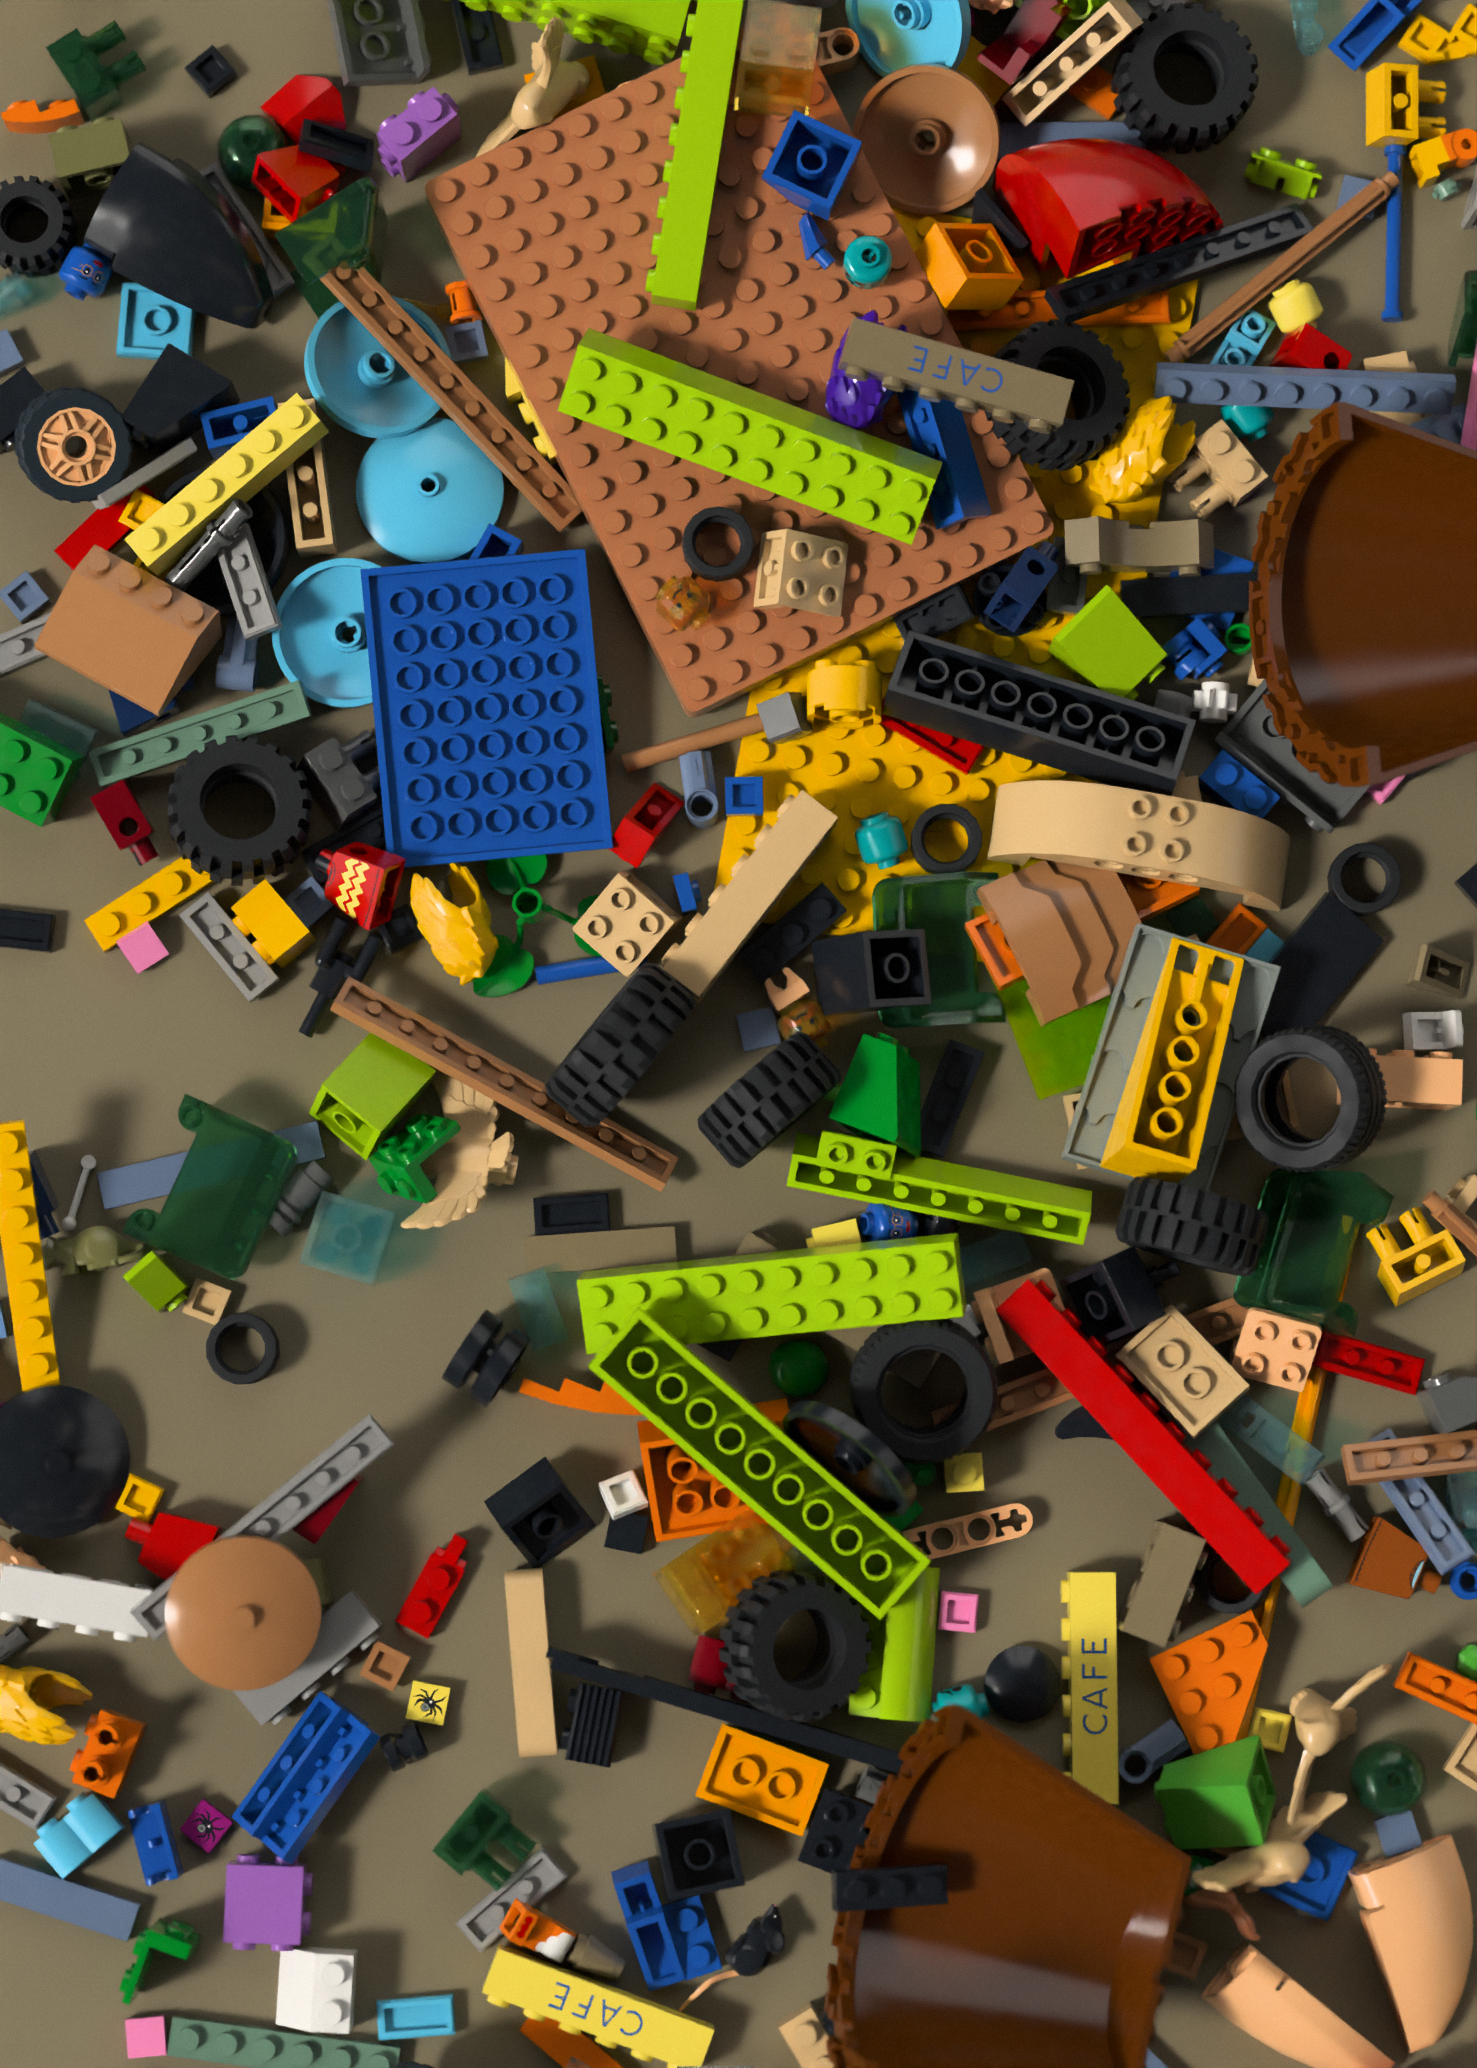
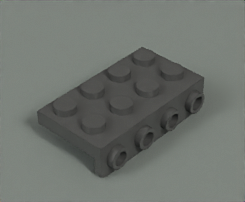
M327 0L344 87L419 84L430 72L433 58L431 50L426 46L424 35L426 22L424 15L420 13L418 0Z
M1264 679L1215 738V741L1219 744L1217 749L1219 752L1224 750L1235 760L1238 759L1259 780L1277 791L1276 794L1280 796L1279 801L1290 809L1296 806L1307 815L1304 819L1313 829L1320 833L1325 830L1331 834L1370 786L1344 787L1340 786L1339 783H1328L1320 779L1319 773L1309 772L1295 758L1298 751L1290 739H1287L1286 736H1279L1273 724V714L1270 709L1266 708L1262 695L1269 694V690Z

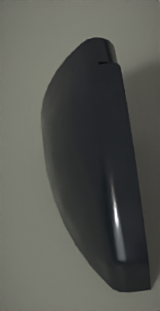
M143 141L139 142L129 154L105 192L89 224L84 242L114 261L112 265L114 271L159 295L234 325L248 329L259 327L266 321L274 297L260 254L244 224L227 200L194 167L181 158H176L172 161Z

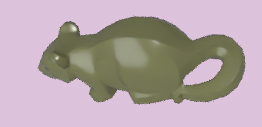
M93 1226L83 1230L73 1238L62 1241L59 1238L50 1237L42 1247L45 1271L56 1266H64L65 1268L61 1271L62 1277L67 1276V1278L82 1275L81 1267H87L88 1271H104L120 1267L123 1263L139 1261L152 1251L150 1246L128 1241L116 1230L107 1226Z

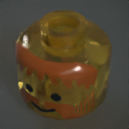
M675 575L672 576L655 595V598L658 600L656 604L657 613L677 631H685L690 626L696 631L711 615L706 610L710 605L711 596L689 576H682L680 578H677Z
M803 997L779 1012L782 1017L777 1022V1027L784 1040L800 1031L807 1033L820 1049L828 1045L825 1038L832 1032L833 1026L828 1017L823 1014L817 1001L807 1002L806 998Z

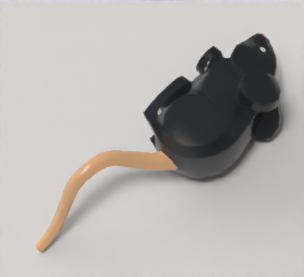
M772 1904L765 1912L761 1923L754 1918L746 1928L747 1934H741L726 1951L725 1958L732 1969L720 1972L707 1979L680 2006L679 2011L684 2010L704 1990L717 1981L740 1975L754 1976L759 1974L767 1967L773 1953L778 1954L782 1952L785 1947V1936L782 1931V1917L775 1904Z

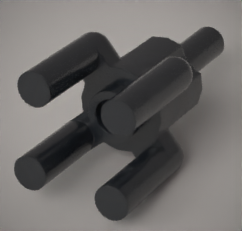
M336 915L315 957V964L318 969L309 987L316 990L318 994L299 1029L300 1033L310 1038L313 1037L331 1000L336 999L348 977L350 976L361 983L363 982L384 942L382 937L370 932L356 959L337 950L350 925L349 920L339 915Z

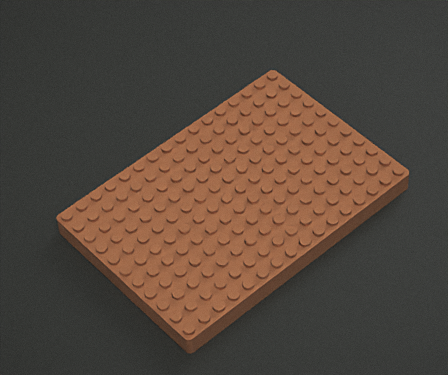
M786 9L776 10L740 28L696 311L651 304L652 292L645 291L648 269L656 270L658 256L651 255L654 232H662L663 219L657 218L660 196L667 197L669 183L663 182V173L666 159L673 160L675 146L668 145L671 123L679 124L681 110L674 109L677 86H685L686 73H680L682 57L429 180L425 185V194L430 211L541 426L685 714L692 718L699 717L894 620L893 618L957 583L963 586L981 577L987 571L1021 557L1028 546L1036 549L1041 541L1048 542L1054 529L1053 523L1018 454H1011L1005 448L1006 442L1001 437L997 439L992 431L994 428L992 420L987 421L985 412L978 409L977 413L962 411L992 514L984 518L967 519L947 529L937 530L928 502L912 545L558 411L578 344L588 328L827 419H831L824 405L826 403V387L831 375L833 357L854 317H863L866 313L875 310L878 314L879 323L883 322L886 327L897 330L902 324L907 327V331L910 334L963 349L862 150L829 220L809 212L824 238L828 241L824 248L836 259L827 270H824L814 258L808 261L805 258L799 221L808 211L791 203L762 180V175L794 110L855 138L792 13ZM865 235L876 236L883 240L889 246L893 256L892 268L887 280L879 287L873 289H860L854 286L846 278L843 270L844 254L849 244L856 238ZM896 393L888 401L882 421L860 431L913 451ZM716 506L733 509L742 515L750 525L754 539L751 561L745 570L733 579L720 582L705 580L695 574L686 563L682 549L684 530L691 518L703 509ZM716 522L708 524L701 529L697 535L695 545L697 553L703 561L709 565L722 566L727 565L736 558L740 550V539L734 528L728 524ZM791 529L848 544L842 608L839 617H830L790 607L767 610L753 607L762 533ZM684 577L686 579L688 577L691 581L693 580L698 585L697 587L688 581L690 589L683 596L679 594L680 591L675 595V597L678 596L680 599L673 607L666 606L669 608L666 610L669 614L668 617L663 610L662 612L660 611V601L663 599V596L666 597L664 594L669 589L672 590L666 598L673 599L674 593L683 588L681 583L675 589L672 588L675 583L679 582L680 579L682 581ZM700 590L705 591L709 595L707 604L687 625L677 627L673 623L674 620L672 618L676 620L677 618L682 619L680 614L687 616L688 614L685 611L693 612L691 606L696 608L695 600L700 603L698 596L702 598L701 594L703 593ZM687 593H691L692 596L690 598L687 597ZM678 603H681V608H677Z

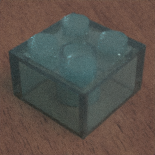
M322 1190L299 1263L376 1287L398 1214Z

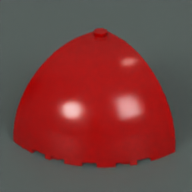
M1100 138L1060 139L1017 150L1001 158L997 165L992 186L1009 220L1029 242L1027 254L1038 274L1059 265L1066 279H1069L1110 260L1115 265L1223 228L1220 214L1210 198L1177 166L1143 148L1115 140Z

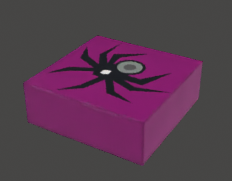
M203 1798L179 1830L210 1853L234 1821Z

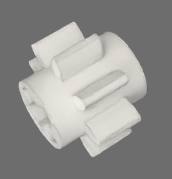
M1213 681L1203 682L1201 691L1195 690L1192 693L1194 700L1191 711L1200 712L1199 721L1226 723L1228 714L1234 715L1237 712L1238 694H1229L1230 684Z

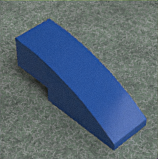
M1369 0L1327 47L1355 72L1405 23L1425 0Z
M648 1860L612 1871L613 1885L648 1990L652 1991L685 1980Z

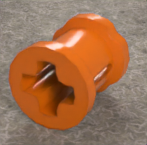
M466 280L452 282L445 286L446 295L450 297L453 314L449 318L451 325L483 320L482 312L478 311L477 301Z

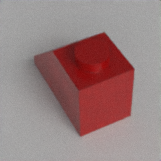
M654 782L622 819L612 837L613 849L609 850L618 855L623 861L638 868L656 847L683 808L685 802Z

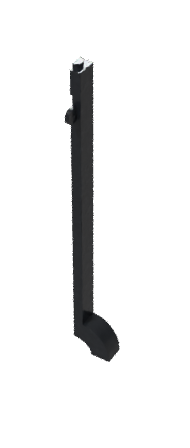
M548 1646L545 1658L552 1660L550 1668L891 1772L898 1773L904 1762L899 1759L898 1753L900 1751L804 1722L779 1718L748 1705L645 1674L642 1677L627 1671L615 1670L599 1665V1660Z

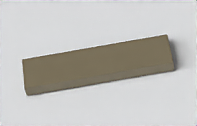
M675 1226L525 1237L527 1275L677 1262Z

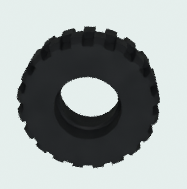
M645 962L600 1013L545 1084L548 1096L584 1126L596 1127L647 1070L691 1013L696 1004L692 993L657 964Z

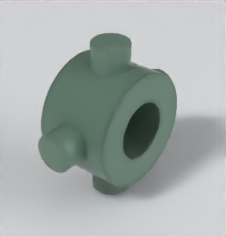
M1453 178L1447 179L1433 189L1432 196L1434 199L1438 198L1440 202L1447 201L1460 192L1461 183L1459 181L1455 182Z

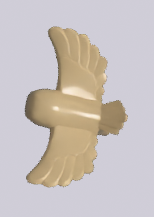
M554 16L545 26L540 40L532 43L533 52L531 58L535 74L518 92L508 115L487 136V140L481 145L476 157L508 142L520 129L527 130L551 122L553 117L570 100L578 99L586 92L590 77L585 66L579 62L569 63L566 60H559L565 26L564 21L560 20L559 17L556 18Z
M434 1067L432 1068L436 1070V1073L431 1083L439 1095L444 1118L457 1121L461 1130L419 1164L427 1178L435 1179L433 1188L438 1195L427 1204L423 1203L415 1213L406 1218L400 1224L404 1229L418 1228L426 1230L432 1227L441 1228L448 1225L452 1220H461L468 1213H476L481 1207V1201L487 1196L485 1189L488 1183H493L496 1186H502L503 1183L513 1185L519 1156L511 1154L514 1147V1135L507 1131L495 1140V1132L497 1130L495 1122L500 1115V1111L496 1107L497 1102Z
M1385 1663L1374 1670H1370L1334 1703L1311 1688L1301 1689L1292 1697L1289 1707L1290 1714L1295 1717L1297 1736L1304 1746V1751L1295 1778L1294 1792L1288 1813V1822L1291 1826L1298 1821L1302 1812L1316 1756L1326 1754L1340 1740H1345L1348 1735H1352L1357 1731V1726L1355 1725L1357 1722V1711L1347 1706L1366 1691L1369 1686L1386 1676L1391 1670V1664Z
M1332 1790L1323 1793L1315 1792L1304 1799L1302 1812L1298 1821L1293 1826L1288 1822L1290 1806L1285 1805L1279 1810L1277 1817L1271 1819L1265 1843L1260 1846L1209 1848L1212 1852L1227 1858L1224 1862H1218L1215 1866H1208L1202 1870L1194 1871L1192 1874L1193 1883L1207 1889L1227 1892L1234 1888L1237 1891H1243V1893L1256 1892L1261 1887L1276 1886L1288 1881L1297 1883L1305 1873L1310 1862V1854L1303 1843L1322 1825L1324 1820L1347 1803V1795L1345 1793H1336Z

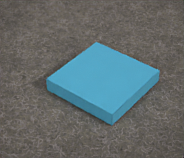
M122 282L116 349L117 357L158 360L168 343L192 357L196 311L159 295L138 283Z

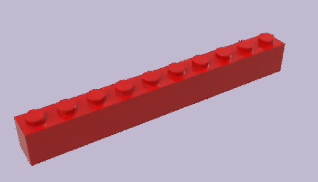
M1034 1278L1025 1281L996 1308L997 1313L1257 1595L1293 1561L1288 1556L1292 1552L1291 1548L1279 1535L1275 1534L1271 1537L1262 1527L1265 1520L1251 1505L1246 1509L1235 1498L1239 1494L1237 1489L1225 1477L1219 1480L1209 1470L1213 1464L1201 1450L1197 1448L1195 1451H1192L1183 1440L1187 1436L1174 1421L1170 1420L1166 1423L1157 1413L1160 1409L1158 1403L1147 1392H1144L1142 1395L1139 1394L1131 1385L1134 1381L1133 1376L1120 1363L1114 1366L1105 1357L1109 1351L1094 1335L1088 1338L1079 1327L1083 1323L1070 1308L1066 1307L1062 1310L1053 1300L1057 1296L1054 1290L1043 1279L1039 1282H1036Z

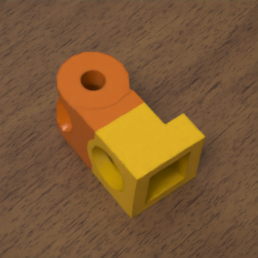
M1468 128L1460 129L1412 147L1407 157L1420 189L1434 185L1441 175L1440 172L1452 167L1463 169L1473 164L1477 158L1476 131Z

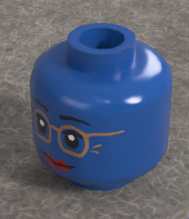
M86 243L83 246L72 247L58 273L59 278L66 284L64 291L82 301L85 300L86 296L93 298L101 296L114 272L112 264L109 262L110 258Z
M870 1203L865 1213H862L860 1216L859 1229L861 1234L865 1235L867 1242L911 1238L917 1234L918 1218L914 1211L896 1208L883 1203Z

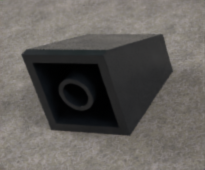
M168 343L122 415L126 425L130 428L131 442L147 453L154 449L161 454L203 428L200 413L237 405L240 398L231 380Z
M925 929L864 931L812 942L818 1008H821L818 1009L820 1010L818 1012H821L819 1016L850 1015L932 1004Z

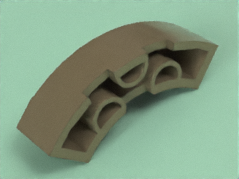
M1100 516L1064 520L1065 562L1067 566L1079 568L1082 575L1101 574L1102 571L1129 573L1179 572L1180 577L1201 576V570L1215 569L1213 524L1200 519L1149 523V529H1145L1143 525H1129V521L1108 519Z

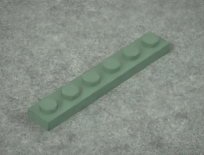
M297 680L88 752L100 787H105L121 780L185 760L194 750H198L201 753L204 751V743L213 739L220 745L226 743V736L237 735L238 742L247 739L248 736H256L312 717V713L302 682Z
M174 2015L172 2017L167 2056L253 2068H395L399 2065L401 2046Z

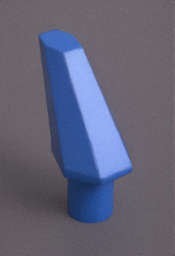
M807 212L799 221L805 258L807 261L814 258L824 270H827L836 259L824 248L828 241L824 238L810 213Z

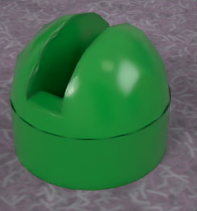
M1239 623L1227 630L1225 643L1232 653L1246 655L1252 651L1250 628L1248 625ZM1233 639L1250 641L1248 645L1232 644Z

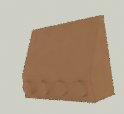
M94 544L73 570L34 646L41 653L160 716L223 634L220 614L217 609Z

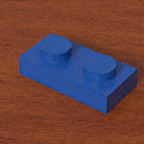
M700 1895L683 1898L663 1905L686 1981L723 1969Z

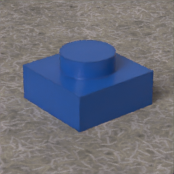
M763 776L725 777L726 816H763Z
M688 872L674 875L673 882L682 915L687 916L697 913L696 903L702 902L697 880L690 881Z

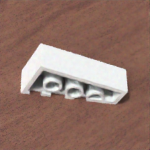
M0 1562V1619L22 1623L23 1616L37 1618V1625L46 1628L60 1629L61 1623L76 1625L75 1632L98 1636L100 1629L114 1632V1639L136 1642L137 1636L147 1637L148 1633L130 1611L154 1590L150 1586L135 1583V1587H129L130 1584L117 1580L103 1578L95 1581L91 1577L64 1572L55 1574L54 1571Z

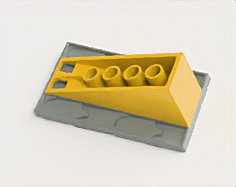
M1138 923L1134 927L1132 937L1128 943L1095 1053L1092 1056L1081 1096L1077 1102L1061 1159L1129 1180H1133L1135 1177H1148L1209 1192L1235 1111L1234 1093L1236 1090L1234 1088L1237 1083L1236 1077L1240 1074L1239 1069L1240 1066H1243L1242 1062L1245 1058H1248V1053L1253 1050L1257 1043L1281 967Z

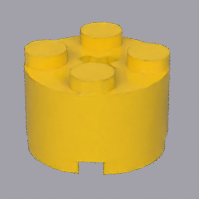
M834 660L816 661L815 669L807 674V721L814 724V718L822 720V727L829 729L864 728V721L873 719V725L880 723L882 720V674L875 670V662L859 660L853 662V665H838V662Z

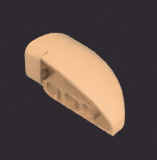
M1452 1834L1429 1839L1422 1842L1423 1845H1419L1420 1847H1413L1411 1850L1388 1858L1384 1855L1352 1867L1348 1871L1358 1902L1364 1907V1909L1359 1910L1360 1918L1409 2053L1433 2046L1441 2039L1462 1997L1470 1967L1473 1948L1471 1895Z
M1244 1941L1233 1952L1201 1996L1211 2007L1247 2034L1277 2052L1310 2067L1392 2068L1395 2065L1392 2059L1247 1941ZM1280 1982H1284L1280 1989L1277 1991L1276 1988L1280 1984Z

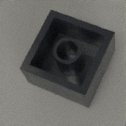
M730 1809L651 1825L666 1901L745 1885Z

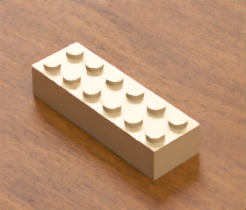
M801 790L797 797L790 794L777 811L776 817L779 819L773 827L768 823L754 840V847L756 849L749 857L744 853L731 870L730 876L733 877L731 882L727 886L720 883L708 899L710 909L704 916L699 912L694 916L685 928L686 932L684 935L687 936L681 946L675 942L662 958L663 970L689 990L698 1004L836 827L838 817L803 790Z

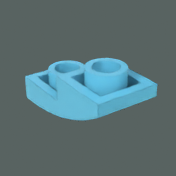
M1250 308L1235 320L1210 364L1252 366L1276 323Z

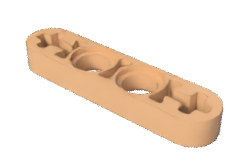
M1010 1503L900 1532L912 1542L920 1541L917 1533L925 1531V1543L930 1551V1554L927 1555L931 1560L1021 1537L1031 1529L1033 1516L1025 1505ZM1016 1509L1018 1514L1025 1515L1026 1521L1020 1523V1530L1015 1531L1014 1527L1010 1525L1000 1527L1003 1535L996 1537V1525L991 1514L998 1512L999 1521L1009 1518L1010 1510ZM976 1518L984 1519L989 1525V1534L983 1540H974L968 1533L969 1523ZM942 1527L949 1529L953 1535L952 1544L944 1550L937 1549L931 1542L932 1533Z

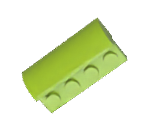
M926 1567L881 1620L861 1604L863 1612L860 1616L868 1618L870 1632H866V1639L872 1640V1652H866L865 1662L869 1663L867 1673H861L858 1679L861 1686L855 1694L850 1693L848 1715L898 1721H924L926 1718L930 1719L940 1568Z

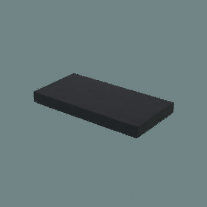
M1330 892L1324 893L1268 962L1281 968L1260 1030L1266 1037L1290 1028L1315 1025L1384 941Z

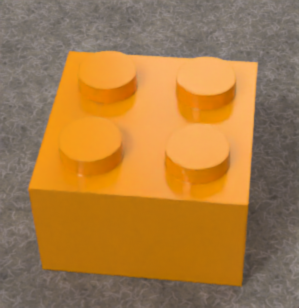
M934 223L914 252L939 301L946 310H1002L1024 280L992 224Z

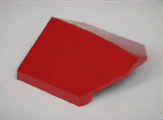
M297 74L260 106L261 110L294 145H299L300 127L303 119H309L344 131L347 129L341 93L324 77Z

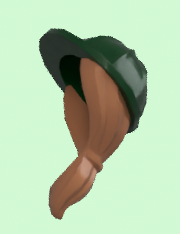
M1189 1856L1192 1858L1190 1863L1192 1874L1194 1871L1202 1870L1205 1867L1215 1866L1212 1861L1205 1857ZM1191 1877V1882L1183 1893V1903L1196 1908L1223 1910L1231 1917L1234 1925L1243 1937L1251 1941L1260 1940L1261 1936L1255 1931L1252 1916L1238 1902L1233 1889L1227 1892L1207 1889L1195 1885L1192 1880L1193 1877Z

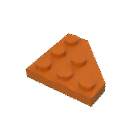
M1253 1610L1149 1658L1194 1755L1235 1742L1238 1739L1263 1660L1270 1645Z

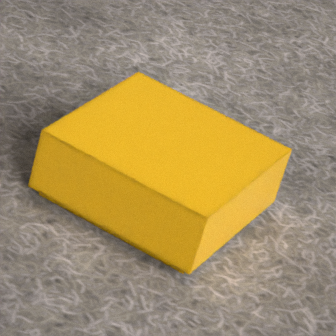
M130 1473L122 1495L114 1508L150 1523L166 1489Z

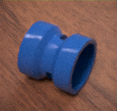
M1186 629L1182 630L1162 647L1167 653L1164 662L1171 663L1174 667V674L1180 681L1190 676L1194 669L1209 657L1203 649L1195 647L1192 643L1193 637ZM1190 650H1192L1191 653H1189L1184 659L1177 663L1178 660H1180L1184 655H1186Z

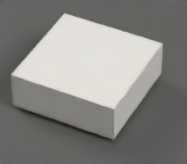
M633 1469L598 1483V1489L612 1520L648 1507V1500Z

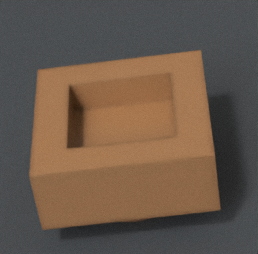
M377 1639L359 1675L393 1692L411 1656Z

